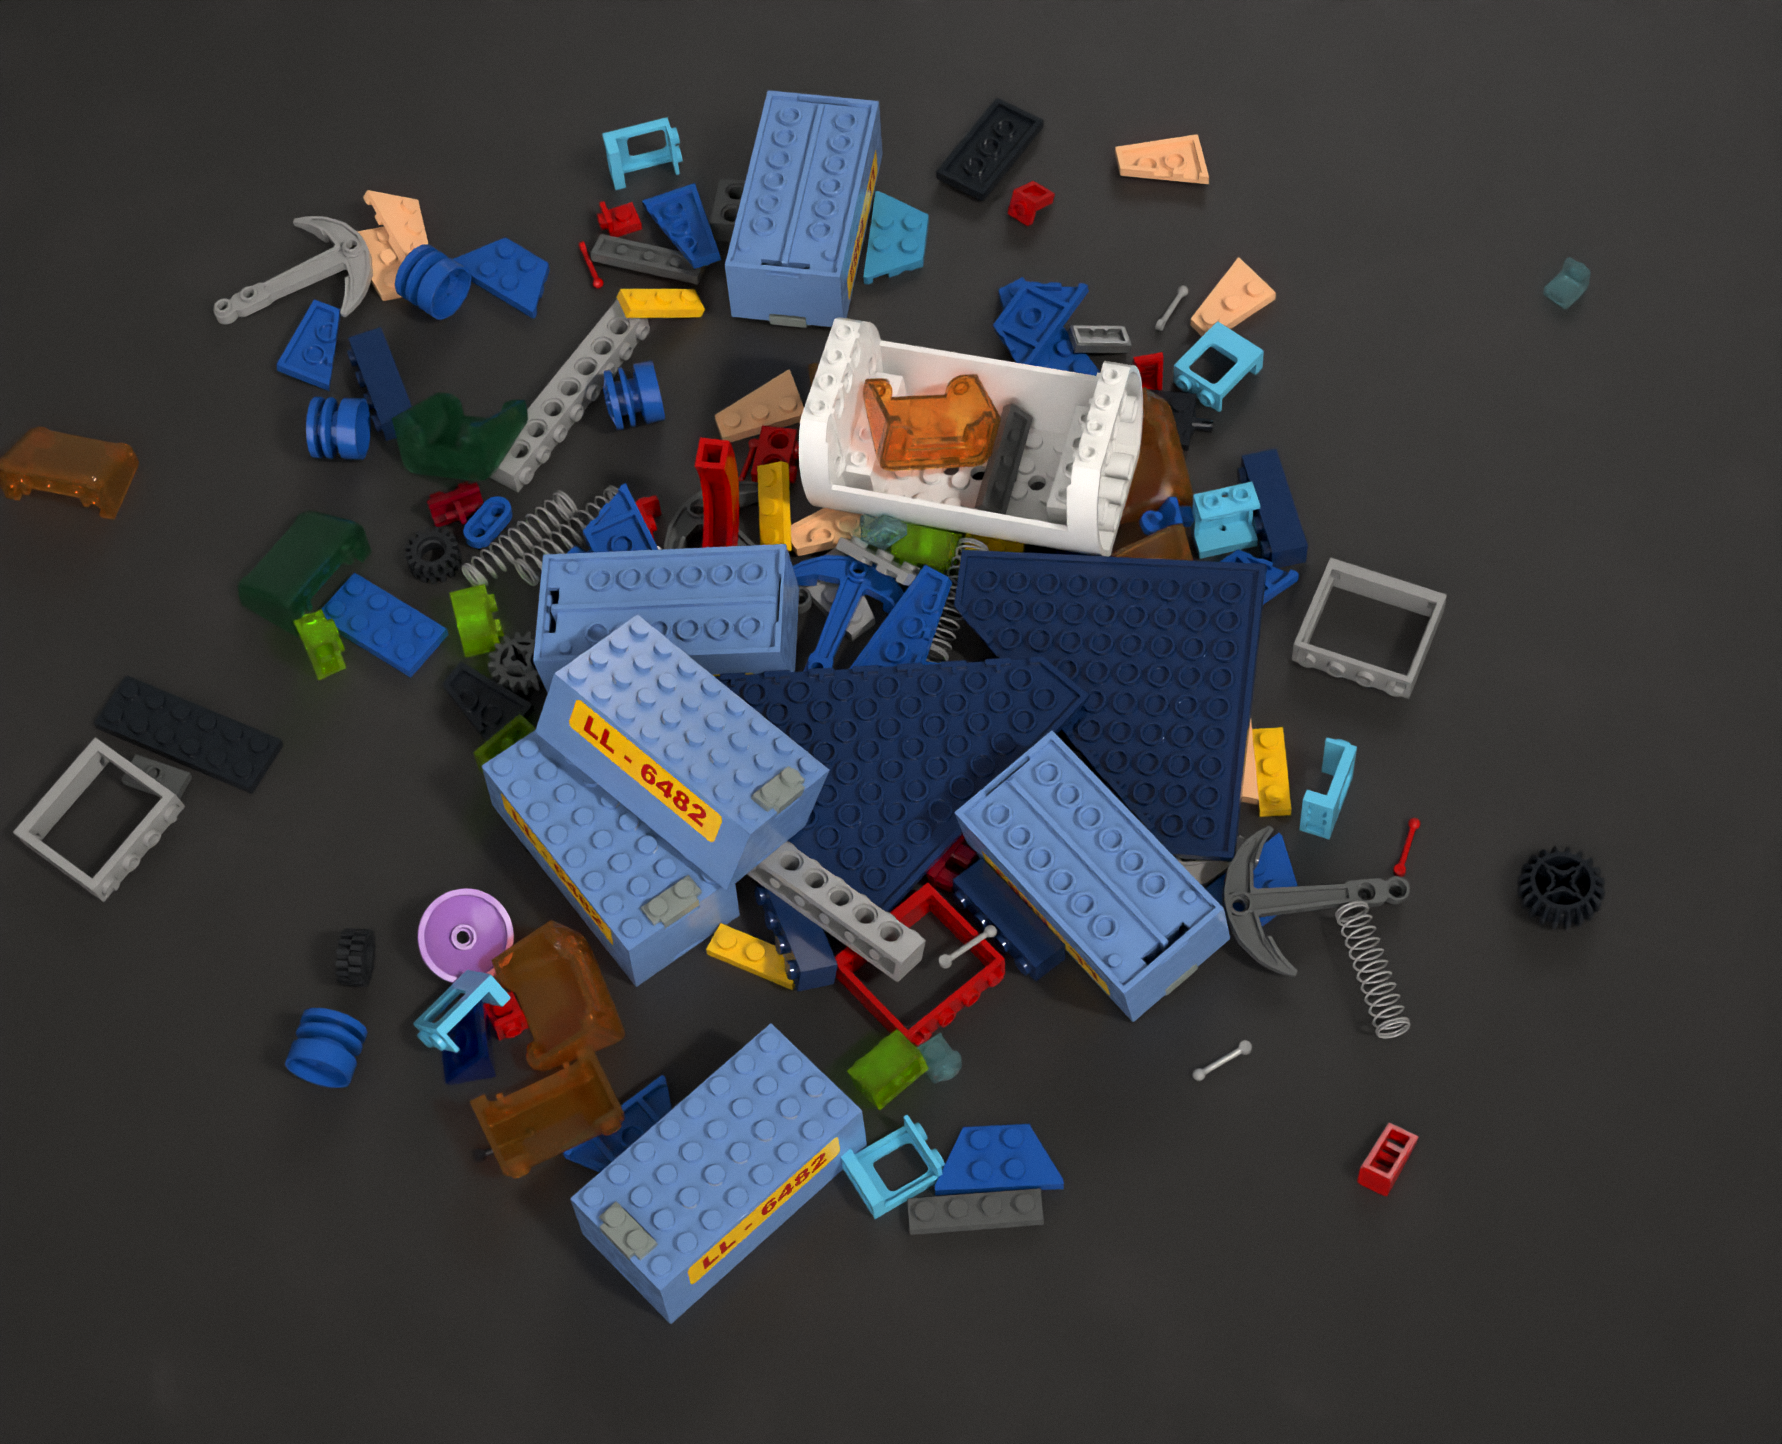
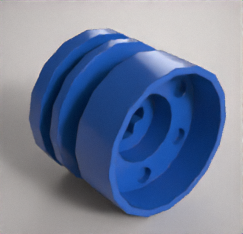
M422 244L414 248L405 257L395 279L397 294L415 306L418 305L420 309L437 320L446 319L453 315L466 299L471 286L470 271L429 244Z
M652 360L633 364V378L627 379L622 367H617L620 381H613L610 369L603 371L604 383L602 388L608 414L613 420L617 431L624 429L622 416L628 415L631 428L636 427L635 413L638 412L642 413L647 424L665 420L661 394Z
M313 397L308 407L306 419V439L311 457L322 458L325 455L326 458L333 459L337 451H339L343 459L363 460L369 449L371 432L370 412L367 401L364 398H343L340 405H338L337 400L333 397H328L326 400L322 397Z
M309 1008L304 1010L300 1019L301 1024H299L296 1030L298 1039L294 1040L291 1044L285 1061L287 1069L297 1077L316 1085L329 1088L349 1086L357 1066L355 1056H359L361 1053L362 1044L368 1034L366 1027L351 1016L326 1008Z

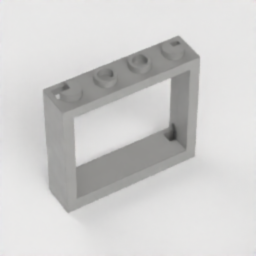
M1330 557L1293 644L1292 661L1298 662V664L1306 668L1313 667L1325 671L1333 677H1343L1356 681L1361 686L1374 687L1386 691L1389 695L1409 699L1444 613L1447 594ZM1333 586L1430 617L1406 676L1309 644Z
M95 737L13 833L26 846L104 902L114 890H118L121 881L127 874L137 868L144 854L159 842L161 834L171 823L177 820L176 817L185 806L176 794ZM110 761L161 799L92 879L41 840Z

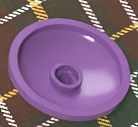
M456 889L436 898L424 911L417 931L418 948L423 961L435 975L451 983H454L466 970L494 976L507 962L514 941L512 922L505 908L491 895L476 889ZM459 932H464L467 935V941L464 944L459 943L457 940Z

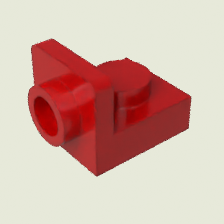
M1031 181L1014 189L1007 213L1026 226H1030L1033 224L1036 211L1053 203L1055 193L1037 182Z
M605 201L599 202L601 213L596 214L601 230L606 229L609 236L620 237L642 230V224L633 202L609 210Z
M657 495L643 497L635 502L653 539V532L657 531L654 518L662 514Z
M513 991L508 992L511 999L503 1007L487 1003L483 1004L499 1041L505 1038H514L521 1034L524 1029L529 1028L524 1012L520 1008Z

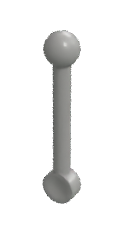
M1182 285L1178 288L1177 296L1163 317L1157 321L1156 330H1163L1166 321L1181 298L1188 294L1189 290L1186 286Z
M993 925L986 926L983 933L950 955H941L939 957L940 966L942 968H949L952 965V960L985 938L994 937L997 933L996 927Z
M1247 1040L1241 1041L1237 1049L1203 1069L1196 1068L1193 1071V1078L1201 1081L1207 1073L1236 1056L1249 1054L1252 1044Z

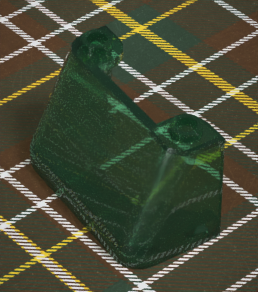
M437 392L393 417L392 422L403 464L410 472L484 481L493 476L527 424L528 412L525 400L511 399L503 404L502 411L490 418L464 416L462 403L456 396L450 393Z
M314 510L300 513L289 530L248 576H244L239 582V598L242 605L298 637L307 627L306 623L302 622L305 610L310 612L313 609L310 600L343 562L351 565L354 562L353 557L363 563L372 553L363 526L350 519Z

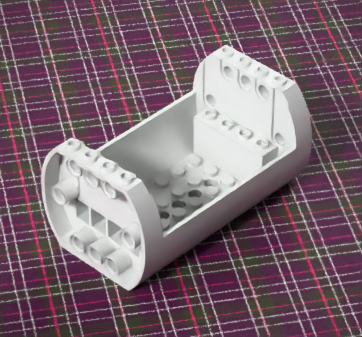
M842 317L835 318L800 419L799 467L806 498L811 505L1091 556L1109 557L1140 454L1143 424V389L1140 371L1134 365L1104 361L1101 372H1097V375L1094 376L882 341L876 326L871 322ZM1013 403L1033 417L1006 515L978 510L975 508L982 480H975L972 477L977 472H985L1003 407ZM920 462L931 464L926 470H917L915 468ZM949 467L959 469L954 475H946L944 473ZM1034 482L1045 484V487L1041 490H1032L1030 488Z

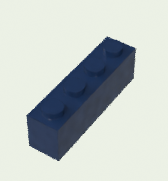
M379 327L349 337L351 349L347 350V354L352 367L358 366L359 368L355 375L360 389L364 387L367 389L363 396L367 401L369 410H375L376 414L371 415L376 431H383L386 441L418 431L419 427L415 413L382 328Z
M1277 449L1242 455L1241 468H1237V478L1239 484L1253 483L1261 506L1260 509L1253 510L1252 524L1255 533L1260 534L1262 539L1260 541V551L1263 559L1268 558V561L1273 562V567L1275 568L1305 563L1308 544Z
M983 858L953 879L952 896L956 904L961 909L967 908L972 913L974 922L982 931L988 925L996 927L997 933L993 938L996 946L1003 953L1008 952L1015 959V965L1024 975L1029 974L1037 981L1065 960V944Z
M759 883L758 887H755L756 902L764 908L766 926L768 930H773L776 951L779 955H783L787 978L793 980L797 992L834 984L838 964L824 930Z

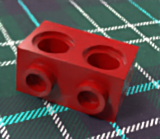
M762 425L751 470L753 482H758L757 466L780 461L786 462L789 465V487L790 483L796 482L797 466H795V461L799 459L797 429Z

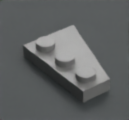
M852 535L851 540L840 537L836 549L867 565L872 566L875 564L877 566L875 570L896 578L895 581L903 585L910 586L919 574V567L906 561L901 565L893 561V554L880 548L875 552L867 548L869 543L859 537Z
M836 547L826 554L845 556L844 552L836 549ZM817 580L816 586H803L810 591L812 602L828 617L839 585ZM865 596L862 597L845 633L851 641H854L875 625V617Z

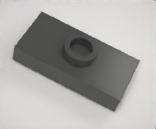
M1070 325L1068 335L1074 353H1130L1132 345L1125 326Z
M135 754L131 761L133 765L176 794L179 799H181L192 779L190 772ZM125 773L121 780L124 785L156 795Z

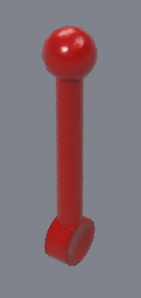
M579 242L580 251L593 277L592 284L595 288L600 289L604 282L597 275L585 242Z
M756 438L749 440L750 450L738 481H745L746 474L757 449L759 440Z
M1411 818L1408 821L1409 831L1399 863L1393 868L1395 876L1403 877L1406 873L1405 862L1415 831L1421 825L1418 818Z

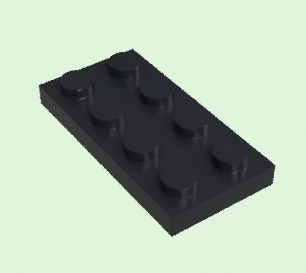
M996 98L938 168L936 179L984 201L1043 129L1044 120L1004 100Z

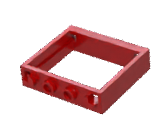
M926 883L890 912L899 922L910 928L931 911L964 945L980 935L929 883ZM985 939L969 950L986 967L907 1030L853 974L867 960L849 947H846L835 956L838 964L835 977L908 1052L916 1046L921 1047L928 1042L932 1033L940 1026L945 1027L949 1025L956 1017L957 1012L965 1006H972L979 999L981 993L989 986L994 987L998 985L1006 972L1005 958Z

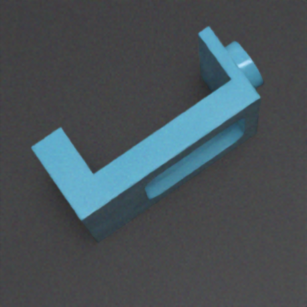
M668 117L602 133L608 167L615 190L626 188L625 173L672 162L675 174H680L678 163L683 162L679 145L675 146L680 144L676 127H670ZM658 130L664 131L666 146L663 149L635 156L629 155L627 145L629 138Z
M1217 321L1174 365L1173 383L1184 392L1196 394V398L1204 406L1211 407L1220 412L1222 410V399L1248 372L1256 375L1262 369L1264 350ZM1209 347L1214 348L1236 363L1215 384L1208 382L1190 370V366Z
M1252 482L1193 495L1192 514L1194 522L1191 527V536L1199 559L1257 546L1258 539L1252 524L1253 510L1260 509L1261 506Z
M1326 738L1321 772L1333 775L1334 778L1327 795L1306 790L1302 802L1300 831L1330 840L1353 778L1357 746L1351 745L1342 739Z
M466 970L413 1023L420 1031L417 1036L429 1048L433 1046L441 1051L448 1050L457 1053L460 1049L447 1033L478 1002L503 1007L511 997L491 974ZM460 993L465 994L439 1021L432 1023Z
M908 1115L903 1117V1127L856 1154L850 1148L841 1157L843 1170L874 1219L906 1202L908 1198H913L935 1185L938 1178L943 1175L942 1167L945 1163L936 1148L930 1150L925 1142L928 1138L919 1122L913 1124ZM905 1144H912L928 1167V1171L900 1189L890 1191L876 1172L873 1164Z

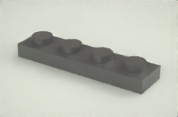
M600 234L591 251V261L696 285L699 284L707 266H702L694 269L680 251Z
M1013 403L1003 407L975 504V508L978 510L1006 515L1033 417Z
M1041 1188L907 1199L910 1235L1044 1225Z

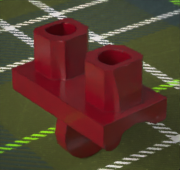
M469 481L462 482L457 485L456 490L446 494L441 491L430 494V500H427V504L436 527H442L458 520L461 525L467 523L466 517L474 515L484 503L477 482L472 484Z
M964 835L926 873L929 879L927 883L934 889L938 886L952 893L953 879L960 875L950 869L953 863L968 869L975 862L977 852L965 844Z

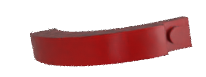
M700 437L695 468L700 478L703 496L702 548L738 546L739 481L733 447L728 440Z

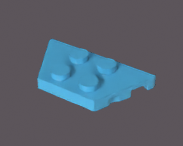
M875 191L863 276L864 284L873 283V278L888 274L890 278L899 275L903 271H911L923 267L929 226L928 214L880 191Z

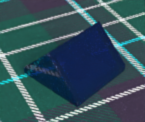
M481 999L447 1033L460 1050L457 1053L448 1050L442 1051L446 1084L453 1085L496 1077L490 1022Z

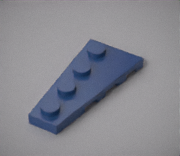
M695 183L642 200L644 209L694 269L721 260Z

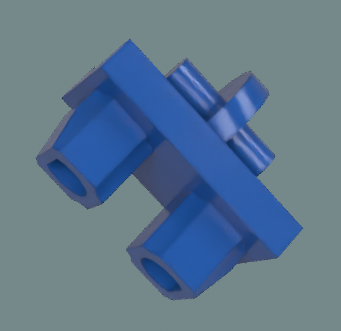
M1168 497L1157 512L1152 510L1146 511L1139 521L1143 533L1153 537L1152 550H1161L1167 542H1177L1181 537V527H1190L1194 522V517L1190 506H1179L1177 497Z

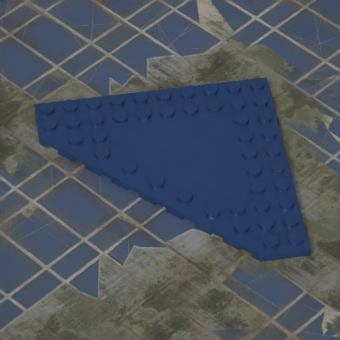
M962 550L954 602L956 611L997 658L1020 660L1029 659V657L1043 656L1089 694V700L1066 723L1061 732L1121 801L1175 858L1225 862L1233 860L1237 846L1267 574L1266 564Z
M1043 656L1029 657V659L1020 660L998 658L985 659L984 662H966V660L943 661L941 664L930 665L907 663L897 664V666L893 667L871 665L853 666V669L834 670V668H816L803 672L780 670L764 671V674L746 675L744 672L720 674V676H714L830 770L805 827L792 836L788 842H791L799 851L809 858L818 861L827 871L842 878L851 888L860 894L866 895L871 902L889 913L963 835L954 812L1050 731L1057 734L1089 700L1088 693Z

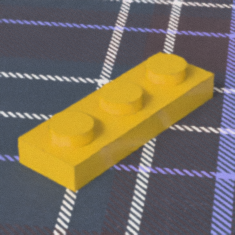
M620 289L617 295L626 318L701 317L705 311L695 289Z
M780 461L757 466L760 545L786 544L788 552L792 551L789 465L786 462Z
M1283 727L1252 729L1259 796V817L1291 815L1292 809Z
M720 923L706 948L707 955L788 989H794L795 984L793 980H789L785 972L784 957L777 953L775 945Z

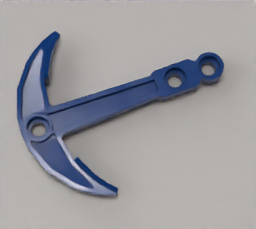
M824 555L802 561L793 566L798 585L816 586L817 580L839 585L817 647L810 654L804 671L813 668H833V659L864 595H869L883 602V610L889 614L904 594L894 578L875 570L877 567L875 564L870 566L851 556ZM853 570H862L863 573L858 574L855 573Z

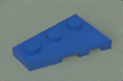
M314 299L276 364L277 371L330 391L341 316L340 309Z

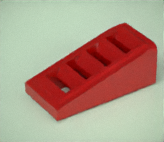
M1162 352L1133 357L1132 365L1138 367L1140 371L1142 388L1162 390L1164 358Z
M1388 1122L1360 1167L1357 1182L1380 1195L1387 1196L1414 1149L1419 1136ZM1390 1138V1139H1392V1140H1394V1141H1396V1142H1398V1143L1404 1145L1405 1147H1404V1148H1401V1147H1399V1146H1397V1145H1395V1144L1389 1142L1388 1139ZM1382 1150H1385V1151H1387V1152H1389V1153H1391V1154L1397 1156L1398 1158H1396V1157H1394V1156H1392V1155H1390V1154H1388V1153H1385V1152H1383ZM1376 1161H1378V1162H1380V1163H1382V1164H1384V1165L1390 1167L1391 1169H1389V1168H1387V1167H1385V1166H1383V1165H1381V1164L1376 1163Z

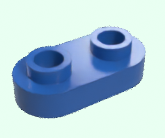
M499 496L489 498L465 524L463 533L469 546L477 549L489 546L511 521L513 512L510 502L506 498ZM496 514H502L499 517H494Z

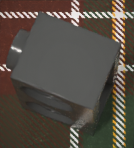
M719 178L710 220V227L715 241L731 242L745 180Z

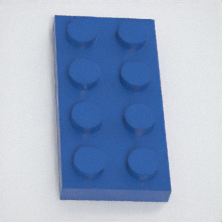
M355 572L316 614L319 622L410 678L449 635L447 628Z

